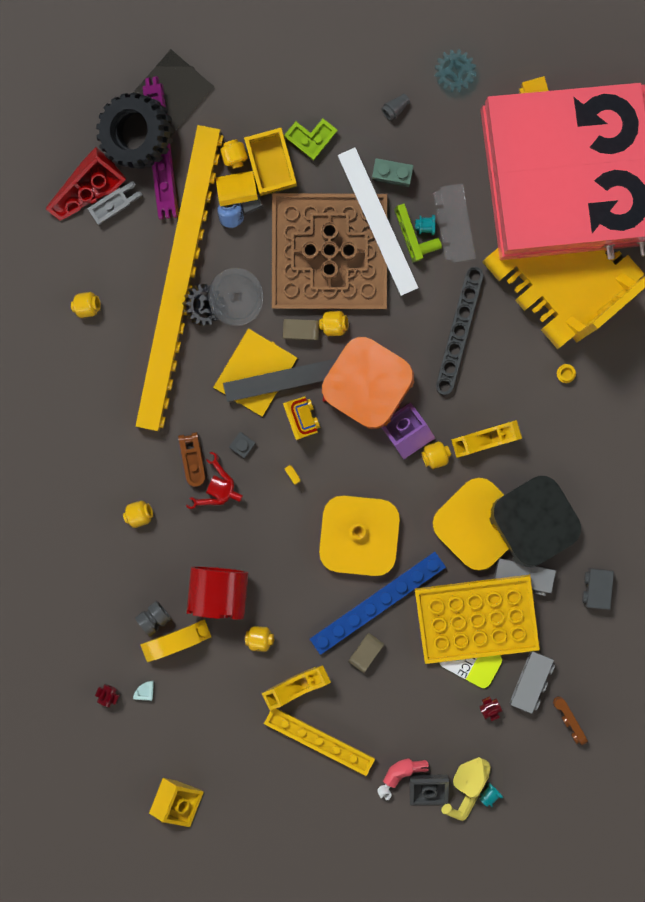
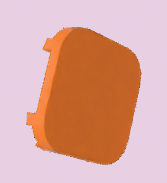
M357 337L345 346L322 384V394L331 406L364 427L378 429L387 426L410 387H413L415 382L412 367L403 358L367 337Z

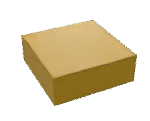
M292 465L284 468L294 485L300 482L301 479Z

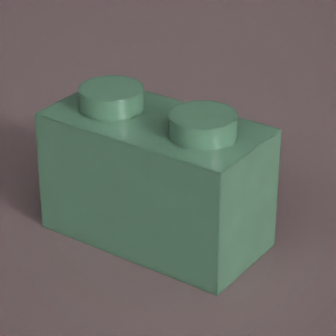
M376 158L372 180L409 187L413 165Z

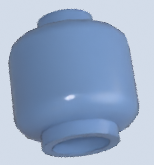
M240 203L218 206L219 221L223 226L234 228L243 222L244 214Z

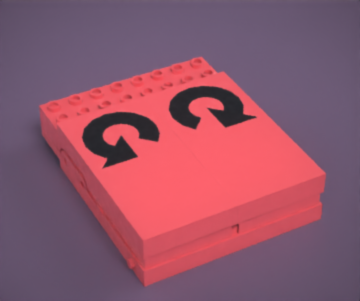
M631 83L488 96L480 112L500 260L607 250L608 260H613L615 258L614 249L640 246L641 256L644 257L645 84Z

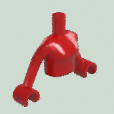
M210 452V454L215 456L214 461L206 460L214 465L223 479L214 475L206 494L216 499L197 500L191 497L189 499L194 501V506L186 505L189 509H195L198 505H223L230 498L241 502L243 495L233 491L234 480L218 463L219 456L215 452Z

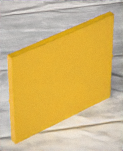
M248 328L213 388L225 394L223 383L290 369L297 360V357L275 345L273 341L270 342ZM278 391L235 401L237 404L240 403L263 417Z

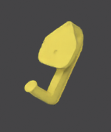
M478 757L459 766L454 776L453 784L466 796L458 810L453 809L450 804H445L441 809L443 814L460 821L467 819L489 778L491 766L487 760Z

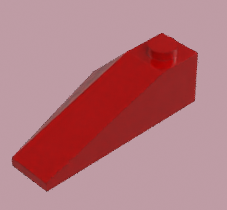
M95 147L47 205L46 210L61 221L80 211L82 207L90 203L93 204L97 202V199L114 192L126 178L112 160H109L103 152Z

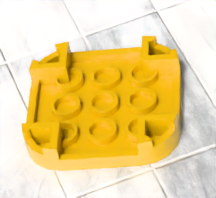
M473 478L465 482L436 511L432 522L433 531L437 537L466 566L474 570L489 568L509 549L496 526L492 525L489 519L493 503L504 496V494L492 482L484 478Z
M344 495L330 499L325 505L322 519L319 554L323 565L327 569L339 573L380 576L388 573L394 566L397 552L400 519L396 507L391 502L383 499ZM355 522L365 524L368 529V535L363 541H354L349 536V528ZM360 528L355 529L354 532L356 535L362 534V530Z

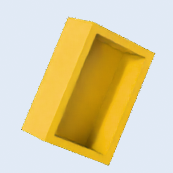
M282 128L244 137L260 196L297 186Z

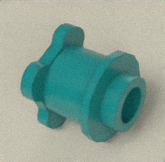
M419 215V219H415V231H419L420 235L421 233H431V235H434L435 215L431 217Z
M489 782V787L483 793H480L481 797L479 800L486 807L489 805L493 807V803L499 798L502 799L503 795Z

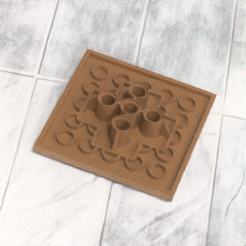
M272 193V309H387V265L355 194ZM377 194L387 217V194ZM326 227H333L335 229L334 235H325L324 230ZM313 246L316 252L313 255H307L305 248ZM352 246L354 253L350 256L345 255L343 252L344 247ZM325 247H334V254L326 255L324 253ZM325 266H334L335 272L327 275L324 272Z

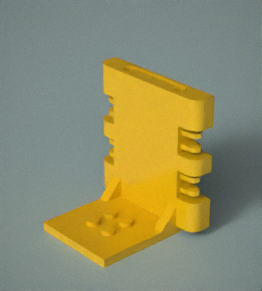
M497 248L482 261L498 281L503 279L512 270L516 273L507 280L509 284L513 283L518 276L524 281L515 289L518 293L526 285L529 287L515 300L524 311L539 299L541 302L532 311L534 313L542 309V306H545L549 311L543 314L540 320L544 322L551 315L555 317L541 331L557 349L571 338L577 343L597 330L645 288V277L640 279L644 273L629 255H626L616 265L613 263L622 254L620 251L614 253L615 258L613 260H608V256L605 253L607 250L500 260Z

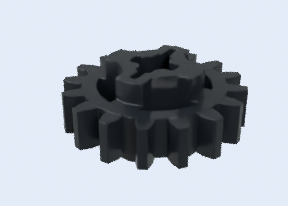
M201 284L194 285V288H189L190 294L184 295L187 302H182L187 307L183 312L189 313L186 318L193 319V324L205 326V324L211 325L212 321H217L216 315H222L218 307L222 308L218 296L217 300H215L216 290H214V286Z

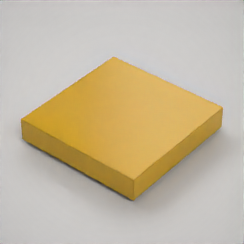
M253 171L215 177L220 206L258 200Z

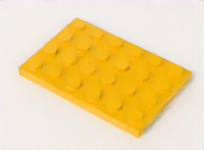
M530 574L415 588L425 664L540 650Z

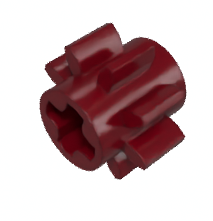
M104 684L103 688L99 687L95 694L98 697L97 703L106 707H110L111 704L115 705L120 696L116 694L118 689L108 684Z
M489 696L483 699V705L479 706L484 718L490 717L491 721L500 718L498 713L502 712L497 698L491 700Z

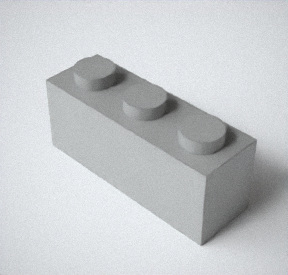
M499 558L493 579L530 574L532 589L535 590V594L546 596V592H552L556 570L539 566L525 567L519 563L516 564L515 561Z
M530 651L510 699V705L529 713H533V710L538 709L541 701L538 699L540 693L545 692L548 684L546 681L547 676L552 674L555 667L552 658L535 651Z

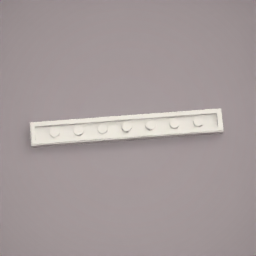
M356 148L339 154L340 163L400 296L418 289Z

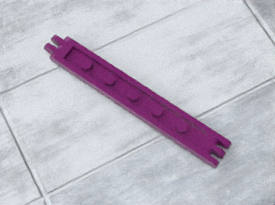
M157 76L152 78L153 85L150 77L145 78L146 86H143V95L152 97V99L161 102V106H165L163 84L159 83ZM170 144L167 146L169 148L168 153L162 154L163 159L160 162H154L152 166L159 220L164 219V211L167 219L171 218V210L174 218L179 216Z

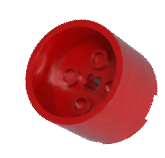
M191 567L186 613H193V616L220 619L231 617L234 620L244 619L249 572L217 567Z

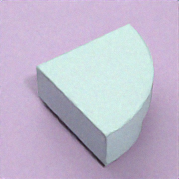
M154 681L141 684L135 691L133 699L152 701Z

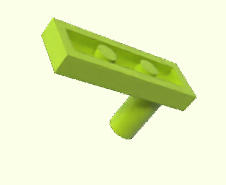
M405 204L394 208L412 263L423 259L424 254L442 249L439 238L418 244Z

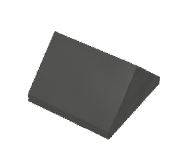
M448 774L409 776L410 805L448 804Z

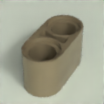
M283 319L282 339L319 340V321Z
M368 632L350 657L348 663L364 673L384 643Z

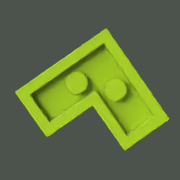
M323 118L311 133L295 121L284 137L314 161L338 130Z

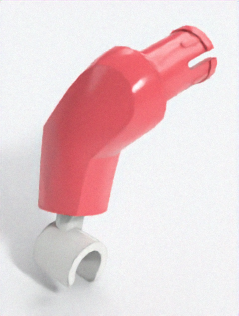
M407 758L392 765L383 780L385 785L378 788L380 798L384 796L385 800H389L392 796L389 788H395L402 778L409 777L413 773L428 772V768H424L429 767L427 760L412 761Z

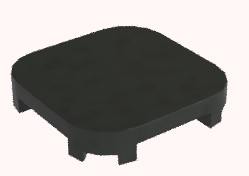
M537 476L497 499L491 508V517L489 518L491 524L496 526L514 556L512 559L515 563L531 568L542 564L573 545L581 534L579 518L559 485L548 476Z

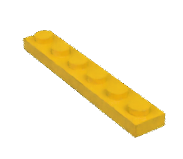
M277 708L270 710L264 722L268 727L367 776L375 760L374 757Z

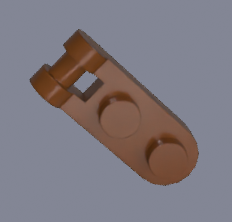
M195 432L189 436H178L186 480L193 487L200 486L205 481L198 433ZM193 443L194 448L187 449L186 444Z
M560 696L555 697L553 705L562 711L564 716L561 718L566 727L570 726L574 733L571 734L576 744L580 743L581 746L586 744L588 740L566 701Z

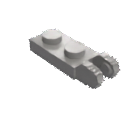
M134 181L121 189L118 188L87 208L98 225L131 205L130 203L142 196L141 192H136L129 198H126L124 195L125 192L136 186Z

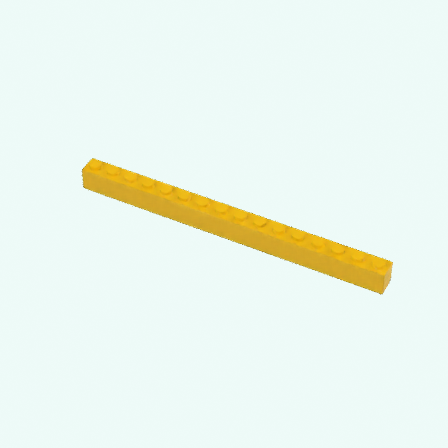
M197 125L135 427L160 431V428H164L166 417H163L164 409H168L170 398H167L168 390H172L173 379H170L171 373L176 371L177 361L174 360L175 354L179 353L181 342L178 339L179 335L183 334L185 323H182L183 315L187 316L188 313L183 312L187 307L182 302L187 301L184 295L190 294L188 289L193 288L190 285L191 278H195L197 267L194 266L195 259H199L200 255L198 242L203 240L204 229L201 228L203 221L206 222L208 210H205L206 204L210 203L212 192L209 191L210 184L215 182L216 173L213 172L214 165L218 166L220 158L217 150L218 146L222 147L224 135H221L220 129Z

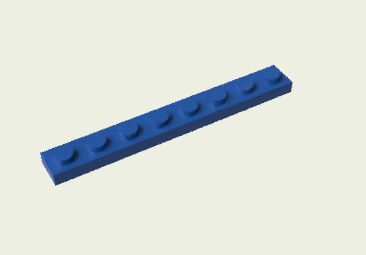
M434 551L312 636L310 641L321 655L442 571L446 566Z

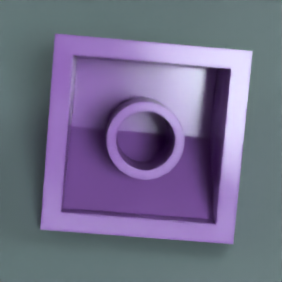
M411 402L394 413L387 426L381 427L403 460L435 439L430 428Z

